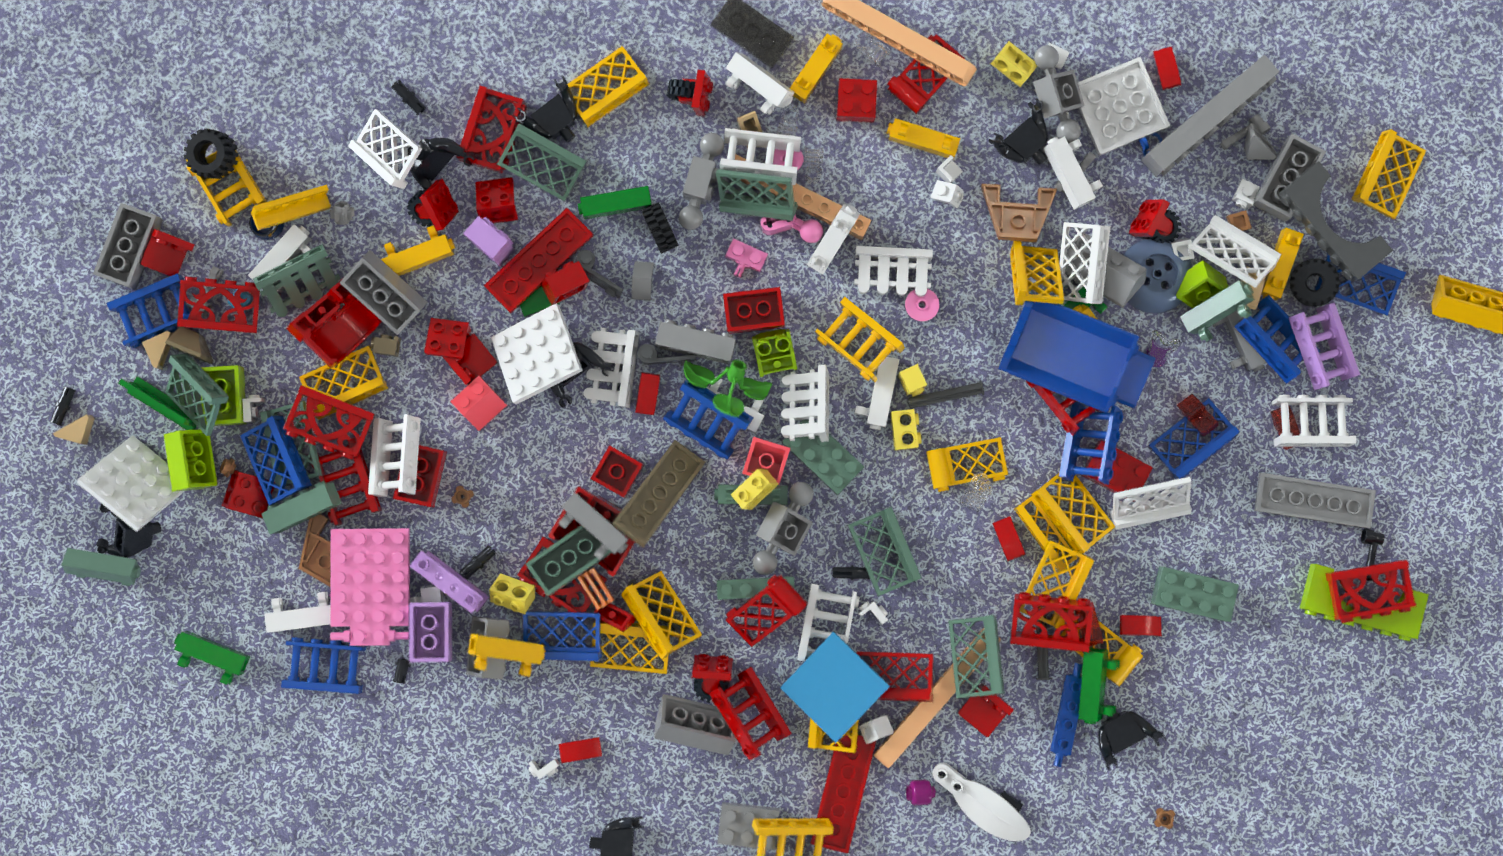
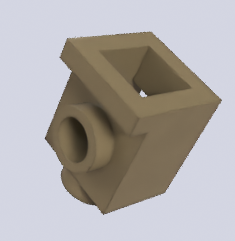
M381 334L380 338L372 337L370 348L373 349L372 352L375 354L398 357L401 338L394 336V340H392V336Z

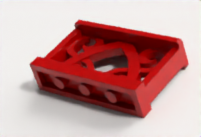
M480 85L460 146L465 149L466 153L482 152L483 161L467 158L473 165L502 174L503 170L506 169L497 165L498 161L490 163L486 158V151H489L492 158L493 154L498 152L501 158L518 124L521 123L514 119L512 115L507 114L510 108H505L502 112L500 108L506 103H512L515 106L513 114L517 117L520 115V111L517 108L522 109L526 113L527 105H525V101L522 98L507 95ZM491 96L501 99V101L495 106L487 97ZM491 111L493 112L487 119L482 117L484 112H488V115H490ZM497 117L501 123L503 134L494 141L487 143L486 136L478 128V125L490 123ZM507 121H512L510 128L508 126ZM479 135L482 137V145H480V141H474L476 136ZM507 155L505 156L502 163L508 166L509 159H507ZM456 156L459 161L463 162L464 158L462 156Z
M185 276V280L180 282L177 326L257 333L260 290L258 291L255 283L245 282V286L237 285V281L225 280V284L217 283V279L205 278V282L197 281V277ZM203 286L216 287V288H214V289H212V290H210V291H208V292L206 293L205 288H204ZM190 287H197L200 290L197 295L192 293L194 298L199 299L196 303L189 300L186 295ZM225 288L238 289V290H237V291L235 292V294L233 295L232 293H230V292H229L227 289H225ZM242 292H249L253 296V301L250 305L242 307L240 303H244L247 298L242 299L240 294ZM219 293L224 295L234 306V308L224 312L220 322L215 321L213 311L209 307L204 306L205 302ZM184 301L194 306L188 319H183ZM254 307L252 324H247L244 310ZM200 308L209 313L207 319L201 317V314L204 312L199 311ZM237 311L238 315L234 314L235 320L229 321L227 315Z
M301 385L283 429L287 431L286 435L293 438L301 436L305 438L304 442L314 446L316 443L324 445V450L334 453V450L342 452L341 456L352 460L353 457L358 458L375 414ZM302 397H307V411H297ZM319 404L325 407L323 412H314V409L318 410L317 406ZM332 408L337 409L336 418L343 428L333 433L323 434L316 423L315 417L325 416ZM343 414L349 415V419L345 420L349 423L348 425L341 420ZM299 415L308 416V419L300 421L305 423L304 429H298L294 425V419ZM363 419L366 420V423L359 436L353 429ZM312 428L317 437L307 434V432ZM349 432L356 437V444L352 448H347L343 445L345 439L351 442L350 437L347 435ZM337 439V444H338V445L333 444V443L328 442V441Z
M543 536L526 563L536 557L543 547L549 548L555 543ZM525 563L517 574L520 577L519 580L534 585L537 588L535 592L545 597L546 593L537 580L530 576L529 568ZM591 573L590 576L592 580L597 582L594 575ZM598 573L603 582L606 583L608 579ZM585 577L584 580L586 581L587 585L590 586V583ZM576 579L572 581L575 585L574 587L560 589L550 596L552 599L551 603L559 608L565 607L568 609L567 612H586L592 604L581 583L579 584ZM598 584L597 588L599 589V591H601L602 588ZM580 591L584 595L585 602L581 607H575L571 603V599L577 598L579 602V595L576 592ZM556 595H567L566 602Z
M1398 560L1325 573L1329 584L1335 620L1347 623L1352 622L1354 617H1360L1361 620L1373 618L1372 614L1379 613L1380 616L1391 615V611L1399 610V613L1411 611V607H1416L1408 569V560ZM1399 569L1403 585L1396 584L1397 570ZM1380 574H1384V581H1387V583L1379 581L1378 577ZM1366 575H1370L1372 581L1378 586L1385 587L1381 596L1374 603L1365 600L1356 593L1365 586ZM1358 579L1360 581V584L1358 587L1353 589L1352 587L1356 586L1355 584H1353V580ZM1337 580H1339L1341 586L1346 592L1340 596L1338 593V587L1336 582ZM1394 588L1401 589L1405 594L1404 600L1400 603L1394 601L1396 595L1400 597L1399 593L1393 591ZM1347 596H1350L1352 599L1347 601L1346 606L1349 604L1353 605V610L1349 612L1344 611L1341 607L1343 599ZM1386 601L1391 605V606L1381 607V606L1384 605V603H1385ZM1360 605L1368 610L1359 611Z
M1019 592V594H1015L1010 644L1089 652L1094 604L1086 598L1072 600L1067 596L1053 598L1047 594L1034 596L1028 592ZM1029 604L1033 606L1032 610L1026 609V613L1031 616L1030 618L1021 614L1020 607L1022 605ZM1074 610H1083L1086 614L1085 619L1079 623H1074V620L1080 617V615L1076 616L1073 614ZM1051 611H1055L1066 622V624L1059 626L1053 635H1049L1046 627L1037 621ZM1018 618L1026 622L1022 632L1016 631ZM1033 625L1040 627L1042 629V632L1034 633V630L1037 629V627H1034ZM1086 625L1085 638H1079L1077 628ZM1070 629L1065 631L1067 636H1061L1060 631Z

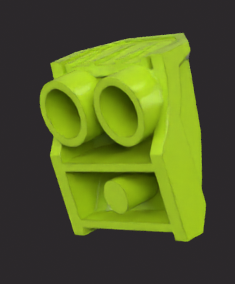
M789 329L762 332L752 337L760 377L784 370H798Z

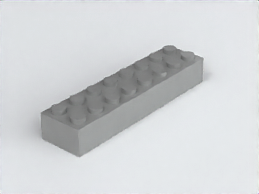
M1263 55L1148 152L1141 161L1155 177L1159 174L1164 176L1175 166L1174 162L1178 164L1190 153L1188 150L1194 151L1202 142L1214 134L1219 127L1221 128L1233 115L1235 116L1248 103L1252 102L1260 93L1277 80L1275 76L1280 71L1266 55Z

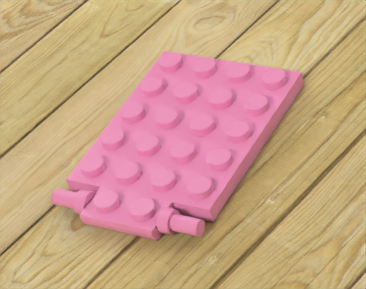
M410 528L331 529V627L350 626V630L331 632L330 640H344V642H350V646H389L390 642H395L396 640H409V632H396V630H390V626H409Z

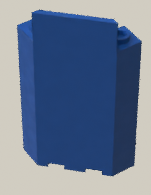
M1026 301L998 369L1108 413L1110 406L1115 407L1116 402L1135 409L1156 358L1138 351L1140 345L1137 342L1140 336L1060 304Z

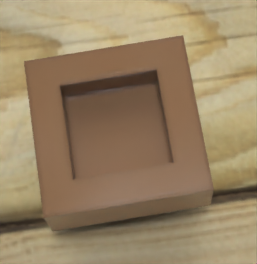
M1246 210L1226 216L1228 223L1242 231L1252 228Z

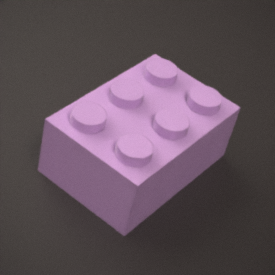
M478 216L463 233L472 244L500 267L515 250L512 247L513 242L503 231L498 230L486 217L482 219Z
M452 602L409 603V662L452 661Z

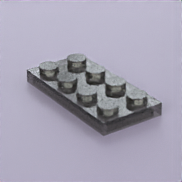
M727 0L710 24L715 30L771 69H773L794 39V36L742 0Z

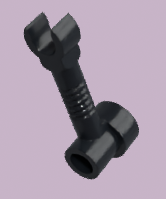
M1364 528L1361 534V543L1369 545L1366 566L1374 565L1377 546L1384 543L1385 536L1384 534L1374 532V530ZM1366 575V580L1372 581L1370 575Z

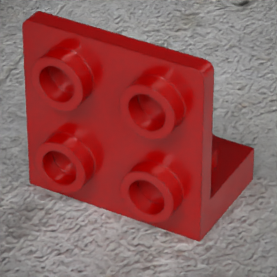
M513 177L478 181L475 183L476 210L480 218L484 219L486 217L492 223L518 220Z
M153 229L140 265L168 276L178 274L187 250L192 251L195 244Z
M431 318L424 353L426 355L462 359L466 338L471 335L469 322Z
M475 334L470 335L466 339L462 359L443 357L467 386L476 377H481L498 363Z
M235 470L230 477L221 506L263 518L261 513L267 511L268 502L256 476Z
M982 683L978 687L982 691H991ZM997 695L970 697L958 711V714L985 737H989L1006 715L1010 716L1014 709Z

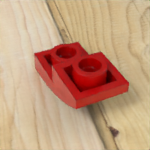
M1172 46L1153 51L1162 90L1181 86Z
M641 372L635 413L654 415L660 375Z
M1010 516L992 523L1007 561L1026 555Z
M1120 615V635L1162 636L1161 617Z
M599 737L558 744L561 764L602 756Z

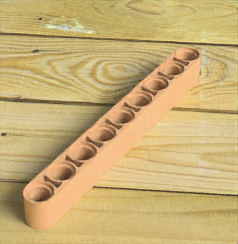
M823 0L821 3L831 13L959 85L967 86L977 70L967 60L860 0Z
M976 636V637L973 639V641L969 644L970 646H971L972 643L976 640L977 636ZM980 639L973 648L982 654L986 649V643ZM968 647L960 654L961 656L968 650ZM971 650L965 659L973 665L980 656ZM983 658L976 665V668L982 663V661L984 660ZM962 661L958 666V671L965 675L971 666ZM953 663L945 671L943 677L941 676L933 685V702H918L904 718L905 720L896 727L893 735H889L873 754L886 768H889L956 692Z

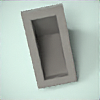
M1252 124L1249 125L1244 145L1247 160L1276 159L1277 155L1274 146Z
M635 261L632 274V299L651 301L654 263Z

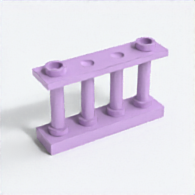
M1335 302L1317 308L1318 314L1307 318L1304 312L1289 317L1314 390L1329 386L1328 379L1340 376L1343 381L1360 375ZM1321 322L1324 332L1313 336L1309 325ZM1327 339L1331 350L1319 354L1315 343ZM1334 358L1337 369L1325 372L1322 361Z
M421 551L410 565L412 569L471 613L474 610L479 612L490 597L430 551H427V553Z

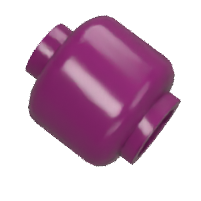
M926 779L912 780L906 786L907 801H910L914 806L929 805L932 798H935V787L931 786L930 781Z

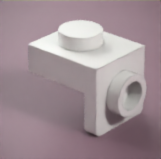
M937 180L931 198L958 208L959 203L963 200L964 190L956 184Z
M866 601L859 607L861 611L858 614L860 616L870 610L881 624L888 620L886 618L888 615L887 611L882 605L878 607L874 601L871 603Z
M555 758L540 769L533 759L529 762V771L534 777L537 776L539 779L546 774L550 777L559 771L557 767L560 763Z

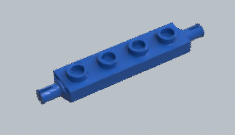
M1074 663L1073 674H1067L1065 677L1050 751L1056 754L1053 766L1062 767L1063 756H1069L1072 752L1079 718L1082 682L1080 674L1083 664Z

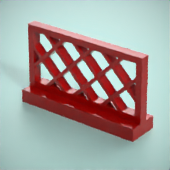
M856 652L860 657L869 656L873 661L870 667L872 668L876 664L882 671L879 676L882 677L885 674L891 680L890 687L878 700L933 702L934 654ZM883 657H888L892 663L884 670L878 662ZM902 658H908L911 664L903 671L897 662ZM921 658H929V666L922 671L916 663ZM895 665L902 673L893 680L887 672ZM915 666L920 671V674L912 681L906 672ZM903 675L911 682L906 688H900L896 683ZM924 676L928 680V689H920L915 683Z

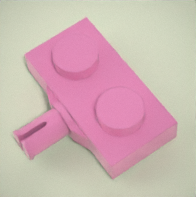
M734 238L725 255L726 258L735 261L738 265L734 275L737 277L738 274L739 278H741L745 268L760 272L768 256L767 253Z

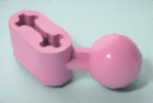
M796 214L790 222L766 217L761 219V230L766 235L778 234L793 228L800 232V236L805 242L815 243L822 238L824 233L821 223L817 220L803 221L797 218ZM767 222L772 224L771 228L768 227Z

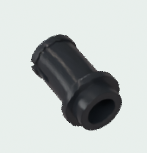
M398 658V661L395 662L397 666L393 682L405 684L407 670L410 667L409 660Z
M1006 791L1001 793L1000 796L1019 812L1023 806L1021 800L1015 799Z

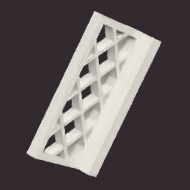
M377 109L373 111L358 140H351L349 147L391 186L405 189L408 184L404 179L422 150L419 145ZM379 117L380 126L376 127L375 122ZM390 127L391 136L386 137V128ZM380 131L381 139L376 140V132ZM368 134H371V142L366 143L365 139ZM401 137L402 145L397 147V138ZM391 140L392 148L387 150V141ZM381 143L382 152L377 153V144ZM413 147V152L408 156L407 148ZM402 150V159H398L397 151ZM392 153V162L388 163L387 154ZM403 163V169L399 173L398 164Z
M1216 215L1189 247L1255 288L1270 271H1273L1281 256L1277 251ZM1206 243L1208 248H1202L1197 244ZM1211 243H1219L1220 248H1213ZM1224 243L1232 248H1226ZM1215 253H1223L1224 258H1218L1215 256ZM1228 253H1236L1237 258H1229ZM1241 253L1249 258H1242ZM1231 263H1239L1241 268H1235ZM1244 263H1252L1254 268H1246ZM1257 263L1264 266L1265 268H1259ZM1248 273H1256L1257 279H1253Z
M1064 222L1059 265L1062 287L1064 288L1068 285L1072 290L1068 296H1064V300L1102 304L1110 226ZM1070 227H1074L1078 232L1073 239L1069 236ZM1090 228L1093 229V235L1088 241L1084 233ZM1081 237L1085 245L1078 249L1075 242ZM1070 246L1076 252L1071 258L1067 255V249ZM1089 248L1091 254L1086 260L1082 252ZM1079 256L1083 264L1077 269L1073 261ZM1070 265L1074 273L1067 277L1065 268ZM1085 267L1089 271L1086 279L1080 274ZM1077 275L1081 283L1075 288L1071 280ZM1083 286L1087 290L1086 298H1082L1078 293Z
M1190 477L1113 493L1111 517L1116 530L1191 514L1190 494L1192 481Z

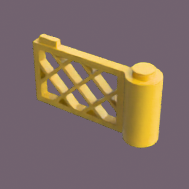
M1001 437L926 451L933 489H937L938 492L949 490V486L993 478V482L1004 480L1005 475H1008ZM997 442L998 451L994 456L986 448L990 443ZM973 446L981 450L976 459L967 454ZM958 450L963 454L958 463L951 459L950 451ZM983 453L993 458L987 467L978 461ZM965 456L974 461L969 470L960 465ZM996 460L1001 464L1003 472L995 473L989 468ZM976 463L985 469L979 477L971 473ZM959 467L966 472L963 480L956 481L954 472Z
M1080 610V611L1076 614V616H1077V615H1080V616H1081L1082 614H1084V615L1086 616V614H1085V612H1084L1083 610ZM1093 612L1092 621L1098 626H1091L1090 642H1092V648H1095L1094 642L1106 641L1108 659H1110V654H1115L1112 659L1120 660V668H1117V670L1107 669L1106 677L1120 687L1144 657L1141 654L1143 651L1135 644L1132 646L1127 644L1095 618L1097 614ZM1078 627V628H1077L1078 634H1079V638H1080L1079 630L1086 629V627H1080V628ZM1093 628H1102L1105 633V639L1094 640ZM1064 629L1060 635L1065 636L1067 634L1065 631L1070 629ZM1117 640L1122 646L1116 652H1109L1108 641ZM1075 651V652H1076L1077 654H1079L1082 658L1084 657V653H1083V652H1081V651Z

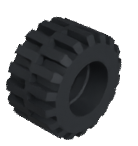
M204 129L198 130L197 134L193 133L190 135L191 140L187 139L186 143L188 146L184 147V151H186L184 159L188 160L186 162L187 167H191L190 170L193 173H197L198 176L220 179L222 176H228V171L232 172L234 170L233 165H237L238 161H235V159L239 157V153L235 152V150L238 148L237 145L233 144L234 140L228 134ZM211 144H214L217 149V156L214 162L208 164L205 156L206 150Z

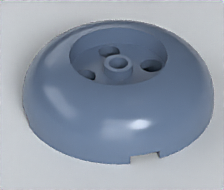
M1143 239L1130 246L1123 254L1147 269L1146 278L1150 281L1149 285L1143 284L1128 301L1131 306L1142 312L1151 314L1164 313L1182 303L1176 297V294L1187 270L1193 266L1190 259L1183 261L1179 258L1183 257V255L1178 250V256L1174 254L1171 241L1167 243L1164 240V243H1161L1160 240L1156 242L1151 239ZM1150 259L1153 261V266H1147L1146 260ZM1169 263L1172 266V270L1167 271L1164 267L1165 264ZM1158 271L1160 277H1156L1154 272ZM1162 282L1168 283L1167 289L1161 288Z

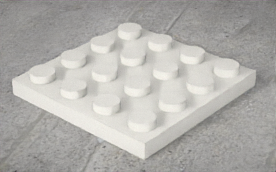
M1141 57L1078 82L1085 105L1079 108V111L1099 156L1170 127Z
M557 303L491 337L512 402L516 405L583 371L562 311Z
M133 435L78 478L77 481L81 487L136 532L184 492H172L168 463Z

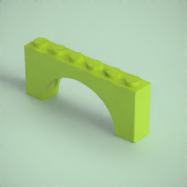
M1310 564L1300 604V609L1305 610L1304 614L1316 616L1318 613L1324 615L1323 619L1335 621L1329 584L1325 574L1334 572L1333 568ZM1413 590L1416 607H1411L1409 612L1399 613V610L1391 611V615L1380 616L1377 613L1372 614L1373 618L1362 620L1360 617H1354L1352 622L1342 624L1353 627L1354 623L1359 624L1361 629L1372 632L1373 628L1378 629L1382 635L1391 637L1393 633L1399 635L1398 639L1410 642L1411 639H1418L1429 594ZM1404 592L1397 603H1400L1404 600ZM1342 601L1341 607L1344 611L1349 612L1353 610L1352 607L1346 606V603Z

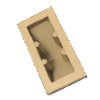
M755 111L737 118L740 130L762 132Z
M166 331L142 342L154 368L163 369L171 348L165 342L173 333Z
M86 414L53 434L58 438L87 445L94 417Z

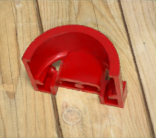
M338 282L314 305L296 317L288 325L287 330L300 343L303 341L329 368H333L359 347L382 321ZM344 303L345 305L339 310V304Z
M578 486L575 490L578 496L610 524L614 522L622 511L621 508L602 496H596L581 486ZM563 510L548 537L559 541L581 525L573 519L564 529L558 523L567 514ZM625 534L623 535L628 539L626 542L628 547L621 554L619 552L616 555L612 553L598 563L611 576H615L632 546L636 543Z

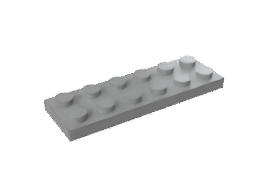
M1259 473L1254 511L1371 529L1376 490Z

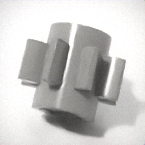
M339 201L332 206L330 218L334 219L337 224L346 225L350 223V220H353L354 207H350V204L345 201Z

